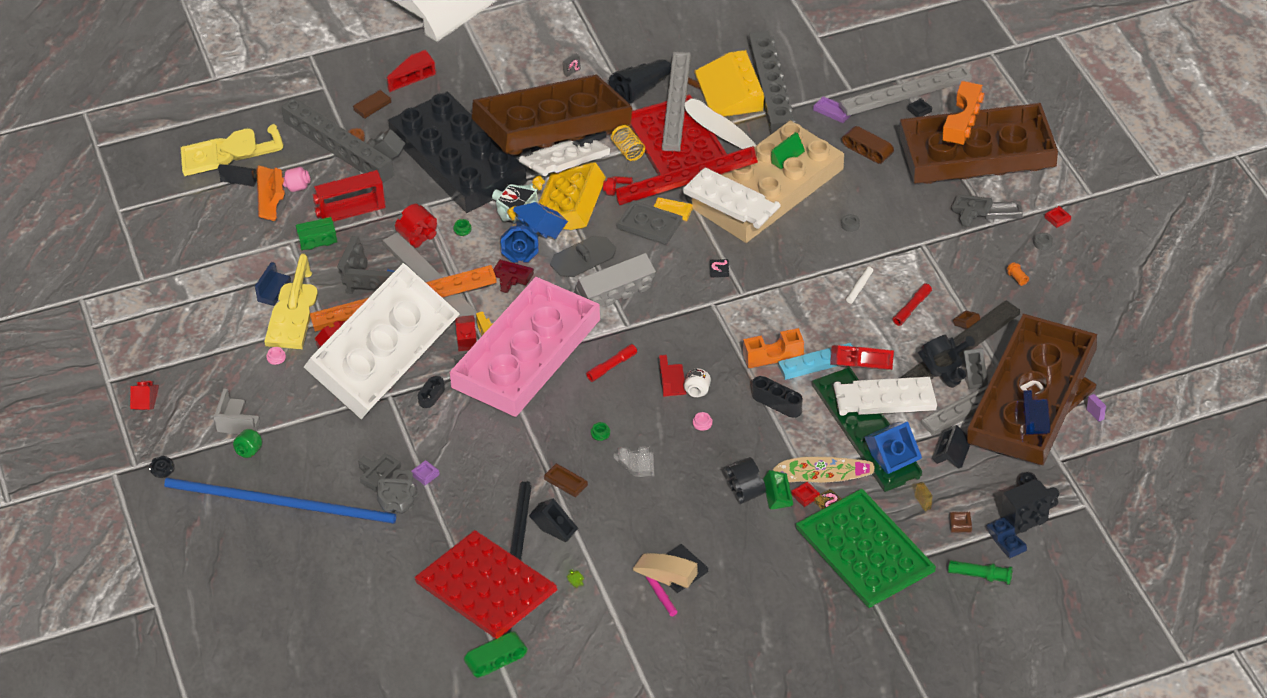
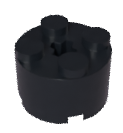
M751 457L724 467L727 477L730 478L727 480V484L731 491H736L735 496L739 504L766 493L763 478L760 479L758 474L760 471Z

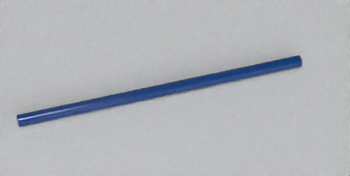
M166 478L164 486L167 488L392 524L396 522V514L173 478Z

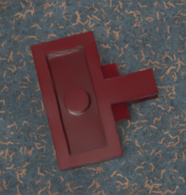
M500 259L493 268L495 276L500 278V291L508 293L511 286L517 283L527 285L534 275V268Z

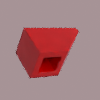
M153 381L137 382V385L131 386L130 409H154L159 385H153Z

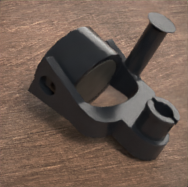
M942 335L921 346L918 355L933 376H942L945 383L949 387L954 388L966 377L965 371L959 368L962 365L959 353L969 346H974L975 340L973 337L967 336L966 340L956 346L953 337L948 339L947 335ZM948 353L952 359L951 365L945 367L937 366L934 360Z

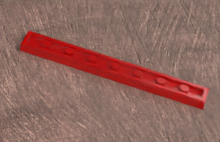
M754 146L617 188L618 203L623 205L633 200L636 201L687 185L704 168L718 174H723L758 163Z

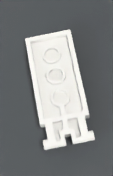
M568 140L535 151L532 155L521 156L519 162L529 168H533L539 174L547 176L550 172H562V170L600 159L610 154V148L597 140H594L591 144L584 143L583 147H580V145L576 147L573 145L572 140Z
M704 168L684 187V194L742 222L747 220L753 223L757 229L781 206L779 202L775 201L773 203L768 201L764 195L707 168Z
M930 377L853 381V384H841L840 382L833 384L840 415H846L847 412H858L860 415L932 411L937 408Z

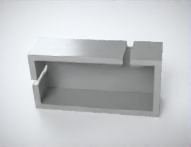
M644 253L578 279L574 293L598 303L599 306L605 304L609 306L618 299L631 297L633 292L639 291L642 293L650 288L656 271L647 254Z

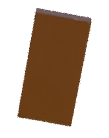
M379 90L353 105V110L365 119L392 103L387 94Z
M557 463L544 475L545 481L575 498L588 486L587 480Z

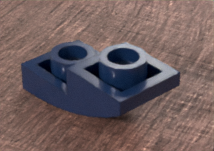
M1004 517L986 525L996 544L1009 558L1027 551V544L1015 534V528Z

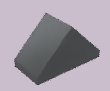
M983 348L963 351L962 369L966 373L965 380L968 389L987 386L988 380Z

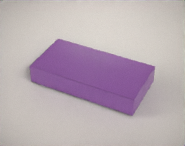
M824 96L813 106L814 111L841 123H844L851 116H847L838 102Z

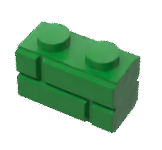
M331 217L295 225L301 251L337 243L336 231Z

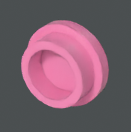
M273 347L267 353V361L274 365L280 364L286 359V354L280 347Z
M700 412L695 415L693 426L697 430H708L712 426V418L709 414Z

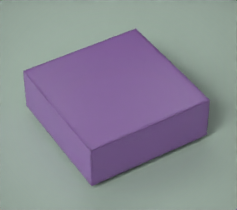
M1095 394L1088 396L1087 411L1098 422L1104 420L1106 405Z
M426 460L412 470L413 477L425 486L440 475L439 470Z

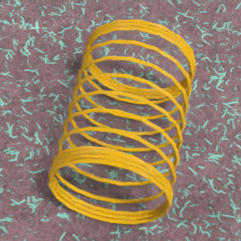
M621 125L612 132L611 140L626 158L627 155H630L627 153L630 152L628 150L633 145H643L644 149H642L643 152L640 153V156L638 155L633 159L627 158V160L635 161L644 154V144L629 126ZM619 128H629L625 129L630 130L626 139L621 142L620 140L615 142V139L613 141V136ZM629 137H633L635 141L637 139V142L631 144L626 149V152H624L626 147L623 146L625 144H621L628 140Z

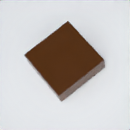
M965 310L953 319L954 326L968 329L980 320V316L978 313Z
M950 512L951 532H972L970 512Z

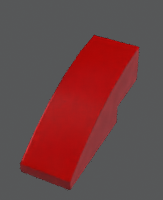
M832 345L830 365L893 370L894 350Z

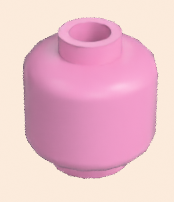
M296 167L285 171L283 185L289 191L296 192L308 187L310 175L307 170H304L302 167Z

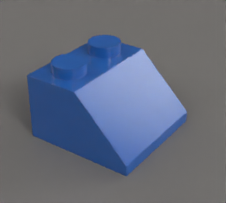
M908 421L896 422L865 436L871 455L887 474L922 459Z

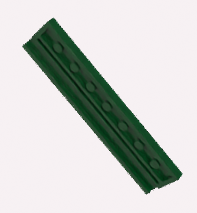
M850 366L812 380V387L861 459L873 463L874 473L872 475L884 492L906 484V481L920 479L922 469L916 461L887 474L871 455L865 436L890 426L882 413L859 415L858 412H847L846 415H840L833 384L835 382L853 384V381H859Z

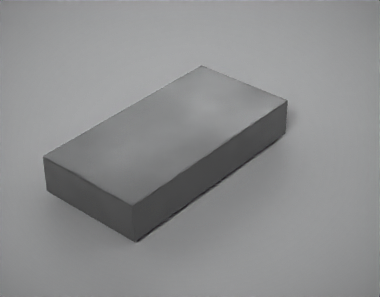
M1021 201L993 202L988 215L985 216L986 220L1023 218Z

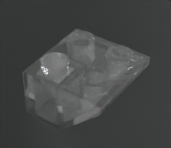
M639 446L637 450H630L629 447H618L617 451H614V459L634 477L654 476V452L649 450V446Z

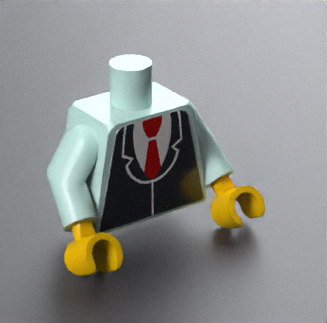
M541 176L535 177L529 185L517 186L511 184L503 192L497 189L493 192L492 199L496 201L497 213L502 221H512L513 223L520 221L517 218L518 214L513 211L514 207L533 202L539 203L537 190H541L542 184H545Z

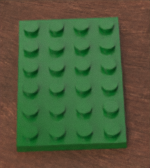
M863 489L796 523V529L868 608L936 571V566Z

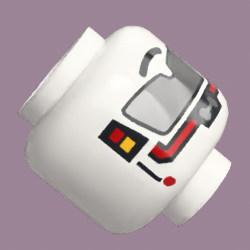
M703 369L690 370L684 383L685 391L692 397L705 396L709 390L711 377Z

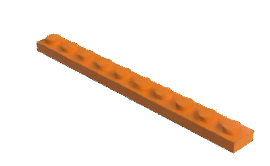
M492 265L425 283L438 295L446 297L495 284L497 280ZM368 298L310 313L314 331L322 330L326 326L334 327L333 323L336 321H347Z

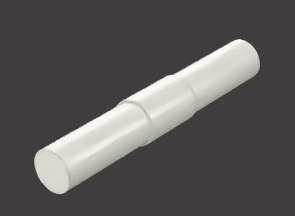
M867 267L846 298L848 303H853L873 272L871 267Z

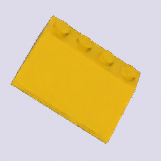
M746 50L727 53L695 70V76L700 84L706 104L716 113L724 117L763 111L764 93Z
M596 162L562 170V172L551 173L539 203L559 212L568 221L563 229L574 230L584 228L589 222L606 177Z

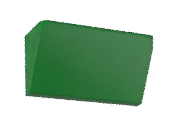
M797 132L771 150V164L779 169H783L785 160L799 157L805 152Z
M769 470L763 478L769 509L793 506L787 473Z

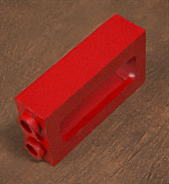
M378 170L314 186L315 194H312L314 204L317 205L314 208L316 217L320 219L331 217L333 222L386 208L383 183ZM370 187L373 188L370 193L327 204L324 203V199Z

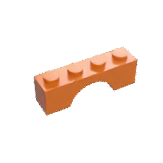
M961 81L957 91L956 106L960 107L963 112L948 115L943 129V141L964 145L966 138H970L971 126H974L976 121L975 114H979L980 103L984 101L983 85Z

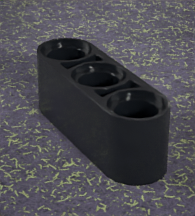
M757 376L753 379L752 397L754 400L791 418L799 417L802 414L803 397L800 393L764 376Z

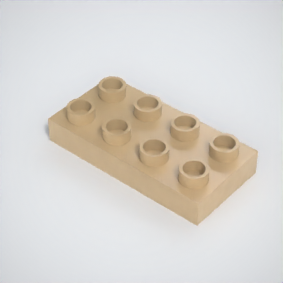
M790 120L754 147L758 163L720 174L764 195L768 201L780 203V208L759 229L755 228L753 223L747 220L742 222L692 198L693 209L747 243L844 169V153ZM797 132L805 152L799 157L785 160L783 169H779L771 164V150Z

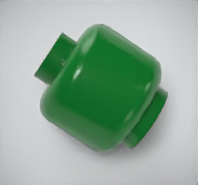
M252 429L243 430L233 441L235 452L244 458L253 457L262 446L260 434Z

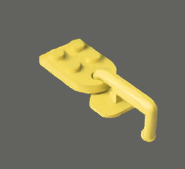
M272 124L267 129L268 133H271L273 141L256 144L253 130L243 129L233 132L227 139L218 138L181 147L184 176L217 169L219 164L227 165L232 160H241L280 151L283 148V142L277 126Z
M305 254L299 256L293 283L283 285L280 290L279 302L275 305L271 314L264 341L265 346L303 349L310 321L309 307L315 304L318 294L315 286L302 284L304 277L307 278L312 275L308 258Z

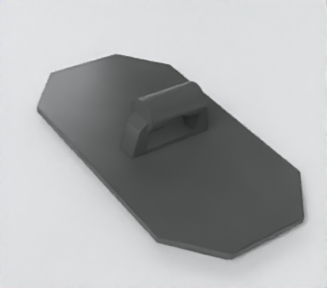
M591 236L554 254L550 265L560 276L575 277L612 259L616 247L607 237Z

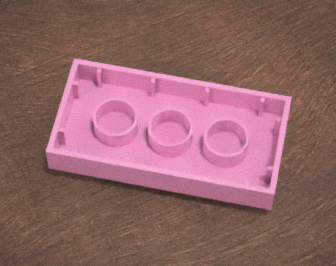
M535 277L450 371L451 388L516 417L600 321L599 304Z

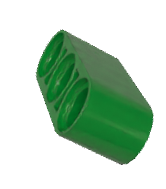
M510 632L471 650L465 655L464 662L474 677L480 678L521 659L526 655L528 649L516 632Z

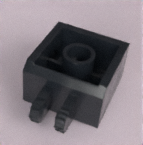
M1034 479L1003 493L1001 518L1004 517L1015 528V534L1023 533L1032 527L1042 525L1048 521L1049 510L1058 504L1059 489L1055 487L1047 489L1041 481Z

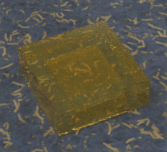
M923 482L916 484V499L924 511L930 510L932 507V494Z

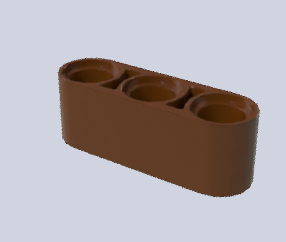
M854 126L842 136V142L847 148L878 164H882L894 153L891 143L859 126Z

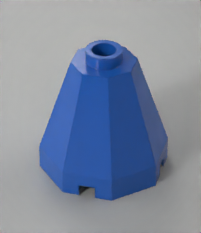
M516 221L501 236V253L513 263H518V261L529 262L539 252L538 235L528 227L527 223Z

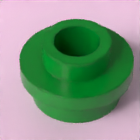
M459 219L455 222L453 230L455 234L464 236L471 232L472 226L468 220Z
M598 422L593 425L591 436L598 441L606 440L610 436V428L607 424Z

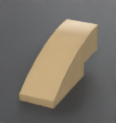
M651 553L643 554L634 566L633 571L668 586L673 582L688 588L697 575V563L676 556Z

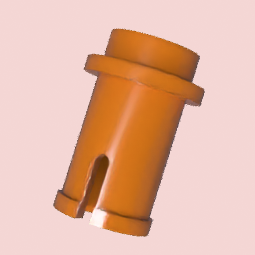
M1013 262L1007 267L1008 275L1013 276L1019 285L1023 286L1029 281V277L1021 270V266L1018 263Z

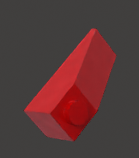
M423 50L410 55L386 77L388 91L391 92L436 75L435 61L429 53Z

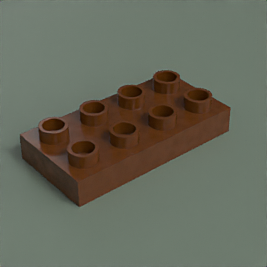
M597 74L474 99L472 105V119L502 148L503 152L512 155L520 154L524 148L533 146L548 148L553 146L556 141L565 139L576 141L588 134L602 131L612 134L621 125L630 126L632 106Z
M1041 103L980 110L978 115L975 114V125L971 126L970 138H966L964 145L943 141V129L948 115H955L961 112L900 119L899 136L914 183L931 184L940 180L956 178L966 180L973 176L1004 175L1007 172L1024 170L1039 171L1043 168L1057 166L1058 149Z
M1023 313L967 429L968 444L1043 466L1096 352L1097 334ZM1030 381H1038L1045 390L1038 393L1041 390L1034 384L1026 388L1030 393L1028 394L1020 387Z

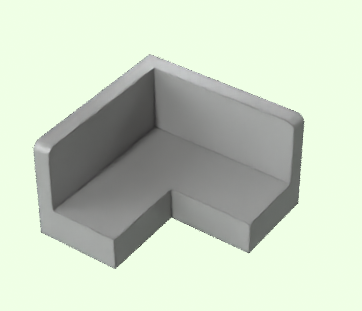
M224 388L214 419L217 432L240 434L245 429L257 431L260 422L259 416L243 415L246 406L245 400L230 399L228 389Z

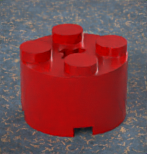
M412 204L401 212L403 215L401 219L397 218L395 222L396 232L415 248H418L425 240L433 239L437 234L436 217L422 205Z

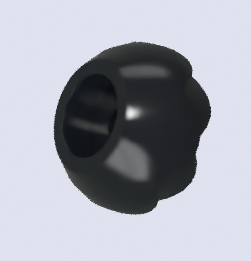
M166 456L154 458L149 464L151 474L157 478L168 477L174 469L172 459Z

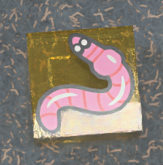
M829 489L815 498V504L823 510L838 502L841 498Z

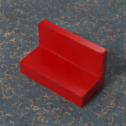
M659 355L663 397L685 395L683 365H668L667 355Z

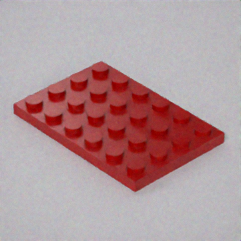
M691 95L686 96V102L692 99ZM668 101L632 111L630 128L644 144L645 153L658 175L727 154L716 135L694 120L686 109L680 151H663L662 149Z
M476 530L414 577L418 585L495 639L502 636L558 590L555 583Z

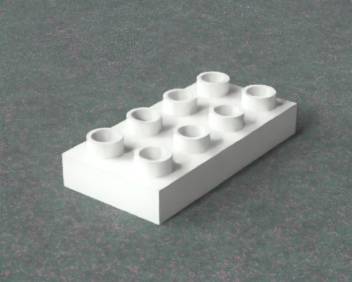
M403 263L315 352L304 368L362 420L460 314Z

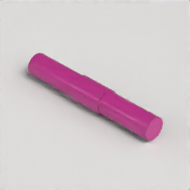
M646 576V579L670 616H675L678 612L659 582Z

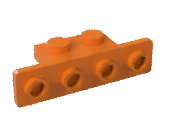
M257 167L258 216L260 218L275 221L277 218L276 206L279 200L283 199L285 190L282 188L284 183L282 169Z

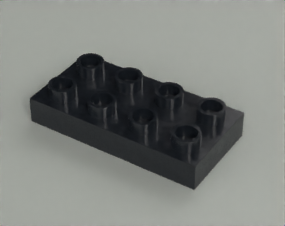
M448 91L436 94L430 100L415 107L407 108L401 114L388 119L389 129L405 142L403 149L466 214L493 201L492 194L496 189L503 192L508 185L521 186L527 184L526 168L512 154L503 152L502 148L472 119V115Z

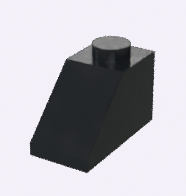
M554 498L540 502L529 515L541 531L563 542H567L578 530V527Z

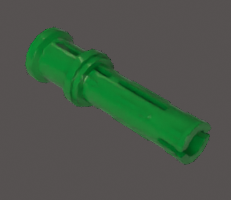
M950 560L948 573L986 578L989 582L1000 581L1010 585L1013 567L1004 568L998 567L995 564L986 566Z

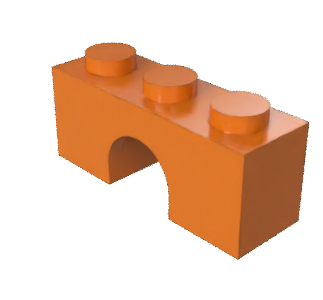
M799 328L781 331L779 340L773 344H765L762 335L743 339V356L748 369L804 355V340Z

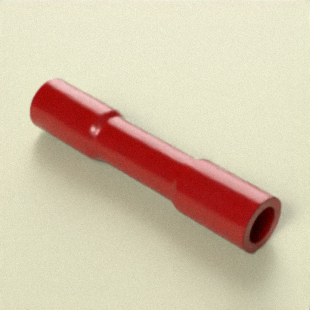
M924 283L912 299L893 317L894 324L902 326L914 309L932 292V287L929 284Z
M630 344L607 361L587 371L586 376L589 381H595L621 362H625L638 353L636 347Z

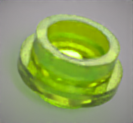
M572 569L569 570L566 578L576 589L579 586H584L582 574L578 570L575 572Z

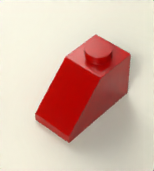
M474 315L460 316L455 319L459 351H469L477 342Z

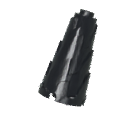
M659 59L648 64L644 63L636 67L618 70L609 76L608 83L613 90L631 104L643 96L646 91L664 80L666 76L670 75L672 64L667 60Z

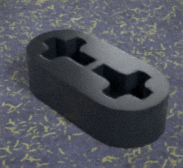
M433 376L421 388L417 396L418 404L422 408L432 407L445 390L443 378Z

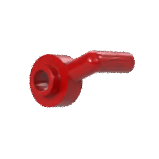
M608 177L607 181L603 183V191L607 195L615 196L616 184H633V177Z

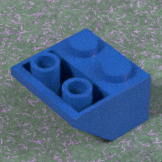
M537 202L516 206L513 209L518 214L517 218L520 221L527 223L531 230L535 233L539 232L545 238L550 236L556 239L568 222L559 212Z

